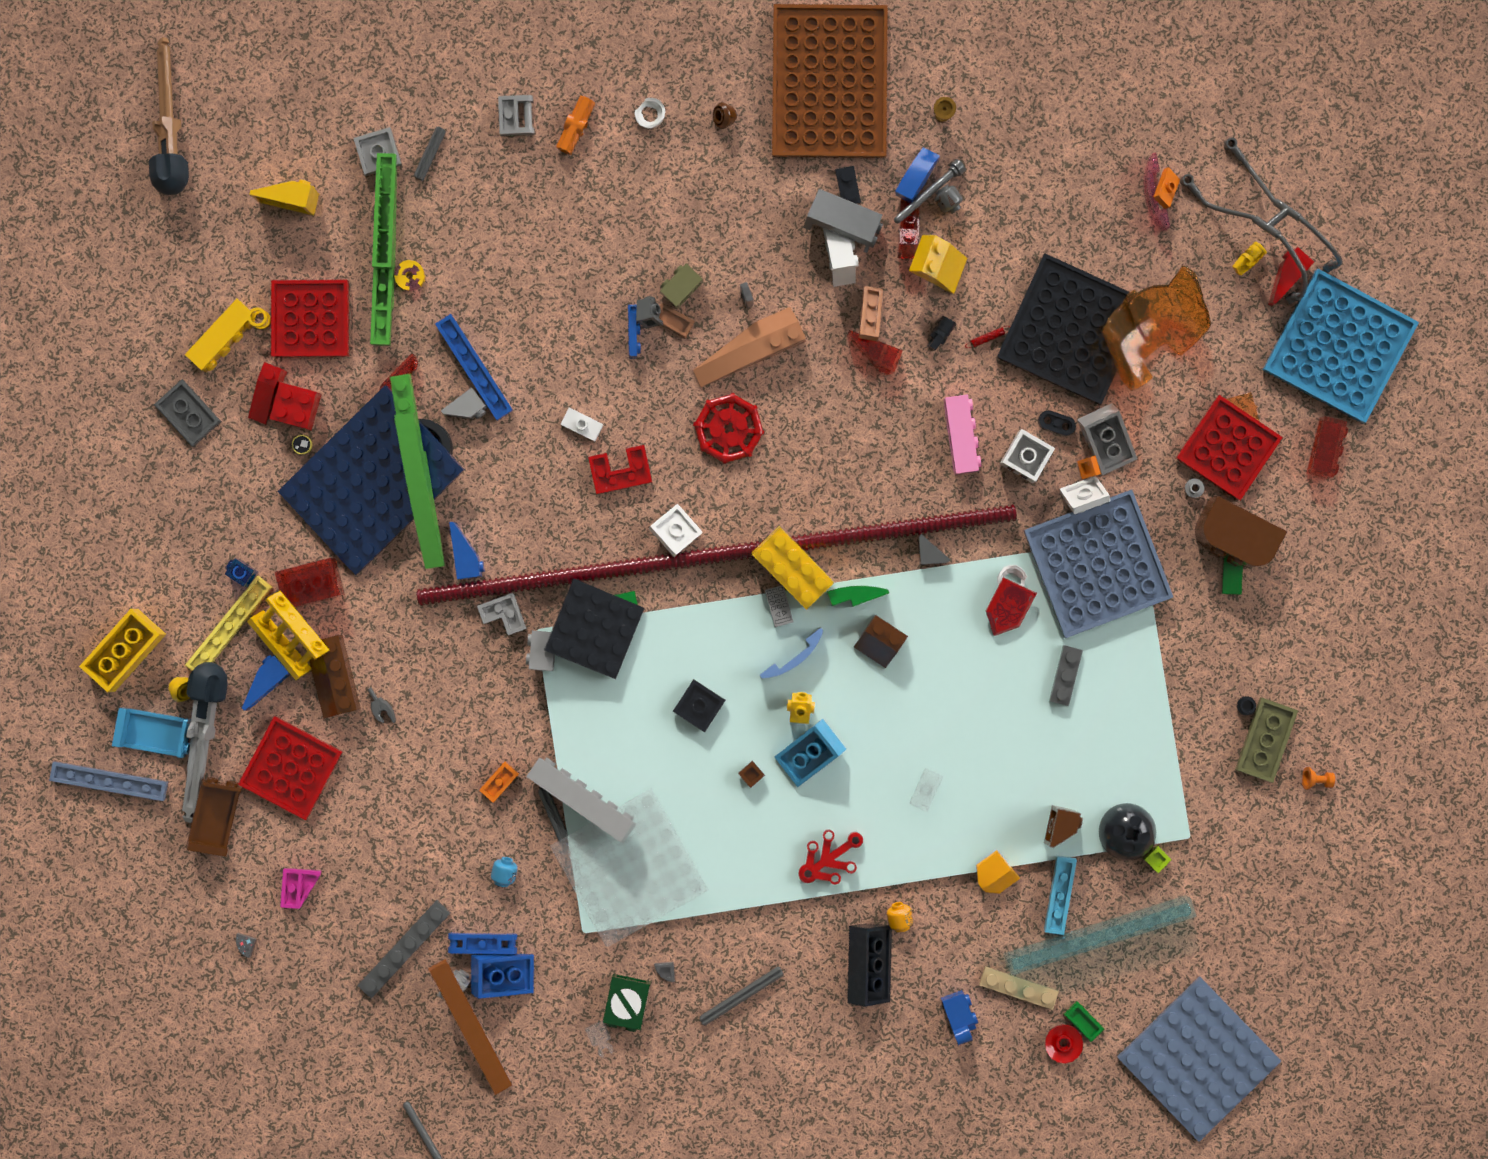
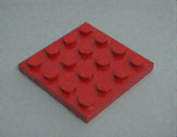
M271 280V357H349V280Z
M1217 395L1175 459L1237 501H1241L1283 437L1221 395Z
M274 716L238 785L307 820L343 751Z

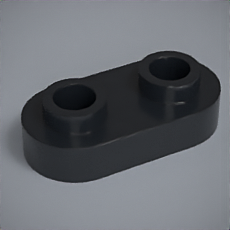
M1051 410L1042 412L1038 417V424L1042 429L1062 436H1069L1076 429V422L1073 418ZM1045 417L1050 418V424L1044 422ZM1063 423L1068 424V430L1062 428Z

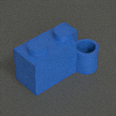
M961 990L941 997L957 1044L961 1045L972 1041L970 1031L976 1029L975 1024H978V1019L975 1012L971 1013L969 1006L972 1003L969 995H965Z

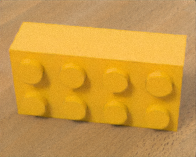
M780 526L752 552V555L806 610L834 584V581Z
M130 609L79 667L104 690L115 692L165 637L166 633L139 609Z

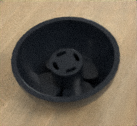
M1131 803L1119 804L1109 809L1102 817L1099 825L1100 842L1111 856L1125 861L1136 860L1145 856L1152 849L1156 840V825L1152 816L1141 806Z

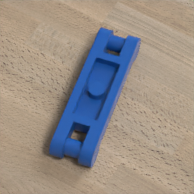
M448 933V939L450 940L448 953L517 954V947H515L516 933ZM458 940H463V947L458 946ZM502 941H508V947H502Z

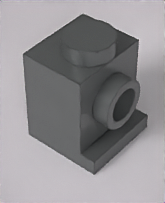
M647 296L644 299L637 300L636 321L646 329L663 325V321L659 319L661 308L656 303L655 297Z

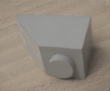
M470 388L442 409L441 412L445 416L479 419L486 413L484 410L487 409V406L475 390Z

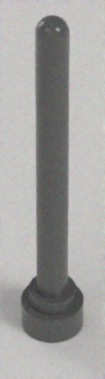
M958 159L953 161L948 168L949 171L895 216L894 222L898 224L952 177L961 176L966 171L964 164Z
M404 1102L403 1108L433 1159H443L410 1102Z

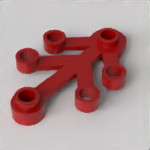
M825 830L823 832L824 841L821 859L815 864V852L818 851L819 845L814 840L809 841L807 844L806 864L802 865L798 871L800 880L804 883H812L816 879L830 881L834 885L839 884L841 881L839 873L833 872L829 874L819 870L823 867L846 870L848 873H854L857 870V866L853 861L842 862L835 859L852 847H860L863 843L862 835L859 832H851L848 835V841L830 853L831 841L835 835L832 830ZM827 832L832 833L830 839L825 838ZM853 837L859 838L857 844L852 843ZM811 843L816 844L815 850L809 848ZM849 864L854 865V869L852 871L847 869V866ZM810 870L812 875L806 877L804 875L805 871ZM837 875L839 877L838 881H832V876Z

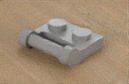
M532 95L498 96L500 136H527L535 134L532 127ZM518 103H524L525 127H519Z

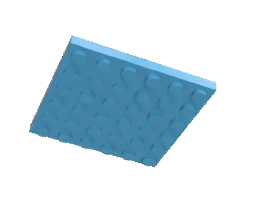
M1317 268L1307 285L1305 296L1298 301L1262 370L1365 424L1419 322Z

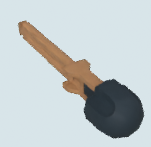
M162 37L157 43L159 46L157 49L160 117L159 121L154 120L152 122L153 130L158 136L159 154L149 159V176L153 187L158 192L164 195H177L184 190L188 183L189 168L187 160L182 155H178L177 132L181 128V120L173 118L170 46H168V39Z

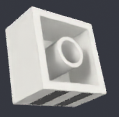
M1021 429L1016 434L1000 465L1027 481L1034 483L1037 481L1055 448Z

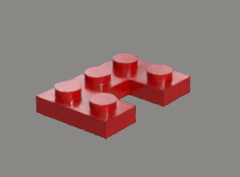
M645 445L626 448L629 468L611 471L607 453L588 457L596 495L653 483Z

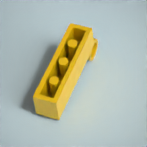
M236 298L186 352L185 356L202 371H212L217 366L218 359L221 356L225 357L230 352L231 345L234 342L238 343L243 338V332L247 328L251 329L255 326L258 329H265L270 325L271 317L262 308L256 307L250 310L242 301ZM263 313V321L256 324L255 317Z

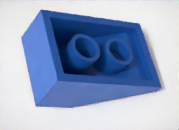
M533 954L471 955V994L476 998H491L534 992Z

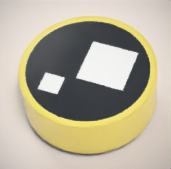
M299 435L294 438L292 447L296 453L305 455L312 450L313 444L309 437Z

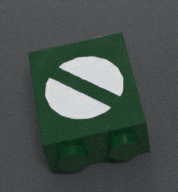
M613 974L603 1023H607L606 1026L611 1028L625 1027V1030L631 1032L641 1030L651 981Z

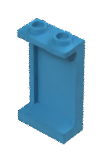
M126 707L119 708L112 746L184 758L186 754H189L190 750L189 738L186 736L191 719Z

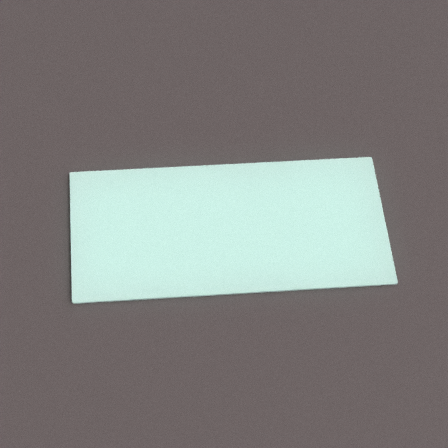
M1032 552L836 582L807 610L785 590L793 623L778 627L774 626L766 593L644 612L616 679L556 655L554 671L542 670L557 769L561 770L563 768L572 774L570 776L571 779L575 782L577 779L587 785L586 789L592 792L595 790L603 796L601 800L606 803L611 801L618 806L617 811L622 814L627 812L634 817L633 822L636 823V826L625 842L621 843L563 803L580 920L584 933L977 872L976 865L996 850L1011 867L1056 860V856L1076 857L1107 852L1100 842L1099 825L1102 817L1109 809L1123 803L1141 806L1152 816L1156 825V840L1154 844L1190 838L1153 605L1064 638ZM1017 565L1027 575L1024 587L1036 592L1037 595L1020 627L993 636L985 611L998 588V574L1006 566ZM1010 573L1005 576L1006 579L1020 585L1021 579L1017 575ZM848 586H873L888 589L889 594L853 607L850 600L831 606L827 591ZM874 615H877L908 636L886 668L854 648L855 643ZM553 627L541 628L537 631L551 632ZM819 628H822L823 633L818 644L803 662L781 675L761 678L760 674L774 663L780 669L810 645L805 639ZM1063 645L1083 650L1069 706L1049 701ZM693 679L726 700L705 732L672 712ZM805 692L812 695L811 702H815L814 714H810L809 724L790 722V711H787V702L792 700V693ZM824 719L846 750L797 787L775 759V756ZM753 760L765 776L750 788L738 772ZM1052 805L1081 813L1080 817L1083 818V822L1076 834L1054 848L1044 843ZM830 829L835 835L831 841L830 853L848 841L847 838L851 832H859L862 835L863 843L860 847H852L835 859L842 862L853 861L857 866V870L854 873H848L846 870L823 867L819 870L829 874L833 872L839 873L841 876L839 884L834 885L830 881L816 879L812 883H804L800 880L798 871L802 865L806 864L807 844L809 841L814 840L819 845L818 851L815 852V864L821 859L824 841L823 832ZM827 832L825 834V838L830 839L832 837L831 832ZM858 837L852 838V843L857 844L859 842ZM811 843L809 848L815 850L816 844ZM849 864L847 866V869L852 871L854 869V865ZM807 870L804 875L810 877L812 872ZM833 875L831 878L834 882L839 879L837 875Z

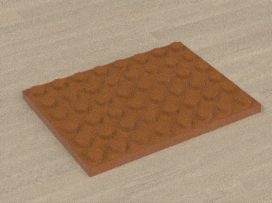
M773 4L772 157L886 158L888 5Z

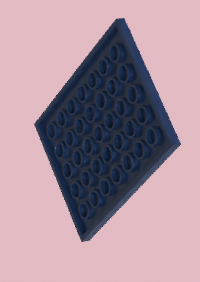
M384 386L277 491L355 575H358L414 520L394 417L396 410L393 393L388 386ZM419 421L423 450L426 451L435 500L465 469Z

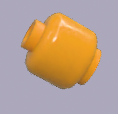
M895 902L887 910L888 924L891 929L896 932H905L910 929L913 924V916L908 905L902 902Z

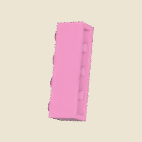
M968 395L946 397L943 401L954 475L977 472L979 467H981V458L976 453V448H979L978 438L974 437L973 429H976L975 418H971L970 411L973 410L972 399H969Z

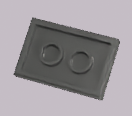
M183 379L154 404L192 447H195L222 422Z

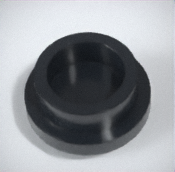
M1244 696L1237 701L1236 707L1240 714L1251 715L1256 710V702L1253 698Z

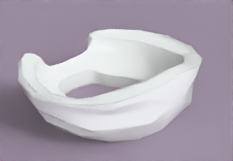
M646 98L640 107L635 110L638 124L648 129L659 126L665 116V107L656 98ZM646 106L656 109L658 117L655 121L648 122L643 118L641 112Z
M1017 565L1004 567L997 576L998 586L1002 578H1005L1010 573L1017 575L1021 579V586L1025 585L1027 578L1024 570Z

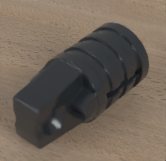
M945 316L940 318L941 320H939L935 329L929 335L932 338L927 347L935 351L940 344L944 345L953 328L956 327V323Z

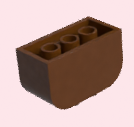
M1219 496L1208 499L1195 526L1196 539L1203 547L1210 550L1209 554L1217 558L1220 556L1227 558L1226 562L1235 567L1237 565L1257 567L1268 564L1275 557L1287 533L1286 530Z

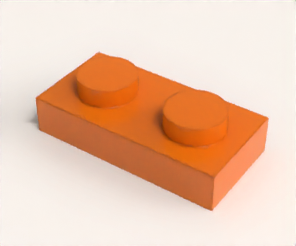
M505 761L479 791L494 803L520 773Z

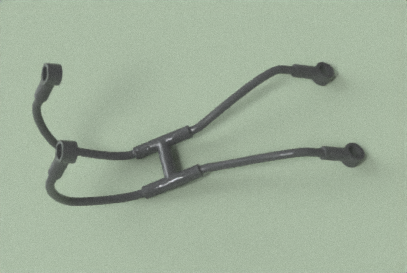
M1229 138L1224 142L1225 149L1231 150L1238 161L1243 163L1273 205L1281 210L1278 214L1266 222L1252 214L1211 204L1201 195L1202 192L1193 182L1194 178L1191 174L1182 176L1180 182L1183 186H1187L1192 194L1206 207L1222 213L1251 219L1254 224L1284 244L1302 275L1301 293L1293 291L1285 297V300L1292 304L1305 296L1307 274L1291 245L1282 233L1274 228L1276 224L1289 215L1296 221H1300L1314 233L1337 259V261L1330 260L1322 266L1327 273L1339 268L1343 264V260L1333 245L1313 225L1304 219L1302 214L1281 200L1275 199L1244 158L1245 155L1237 146V140ZM1229 141H1232V143H1233V146H1232V147H1230V146L1228 145V142H1229ZM1185 177L1189 178V183L1185 182Z

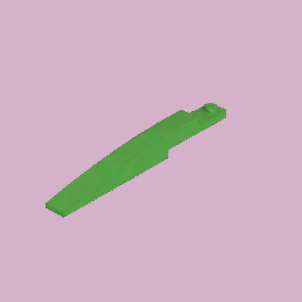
M377 153L370 336V344L373 346H391L392 310H394L397 155L389 153Z
M411 374L390 377L396 410L394 417L425 569L445 566L426 451L423 450Z

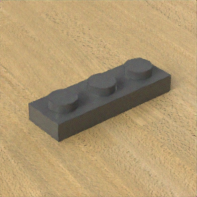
M1063 645L1049 701L1069 706L1083 650Z

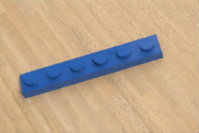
M449 314L435 323L495 419L498 421L513 411L512 407L453 315Z

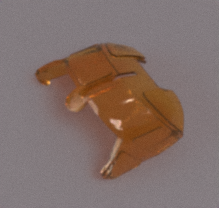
M1183 265L1168 285H1153L1139 292L1132 290L1125 297L1123 303L1112 313L1106 326L1103 327L1102 335L1107 342L1116 371L1130 391L1139 389L1153 378L1144 364V360L1162 345L1167 344L1177 355L1182 356L1211 327L1209 311L1203 299L1197 275L1188 266ZM1137 324L1145 336L1144 339L1136 327Z

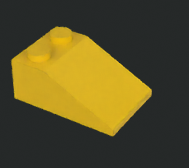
M299 180V182L289 181L250 190L249 193L258 203L313 216L319 198V193L315 190V187L305 180Z
M922 235L909 271L954 294L967 257L951 243L936 235Z

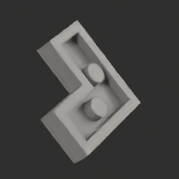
M514 593L477 606L483 624L502 618L508 635L527 629Z

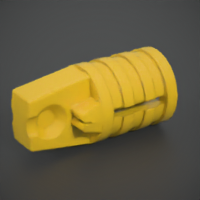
M1255 241L1241 254L1232 267L1237 274L1242 276L1254 267L1267 254V251L1260 243Z

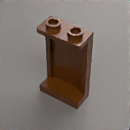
M207 777V780H201L186 849L188 851L226 857L228 852L227 845L242 788L235 781L227 780L226 783L218 782L219 779Z

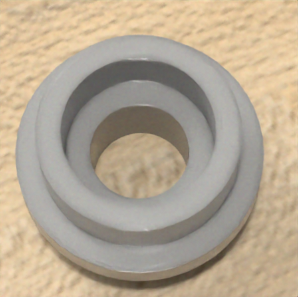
M1191 479L1185 484V492L1189 497L1197 498L1203 494L1204 484L1199 479ZM1193 485L1198 487L1196 492L1192 490Z

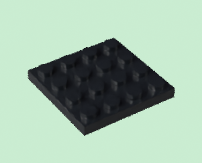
M573 578L544 651L616 679L644 607Z

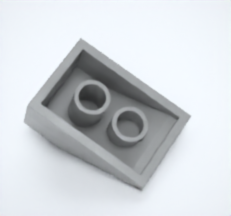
M1112 403L1077 419L1092 455L1097 458L1102 475L1137 460L1121 413Z

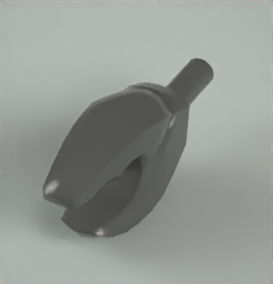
M372 687L367 689L373 699V702L370 703L373 716L380 723H384L381 712L386 711L391 721L395 723L396 717L392 706L382 697L377 698Z

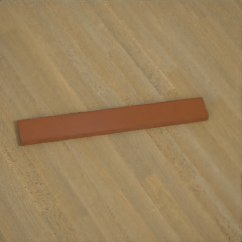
M444 959L429 967L430 974L494 1094L496 1095L511 1087L510 1079L447 960Z

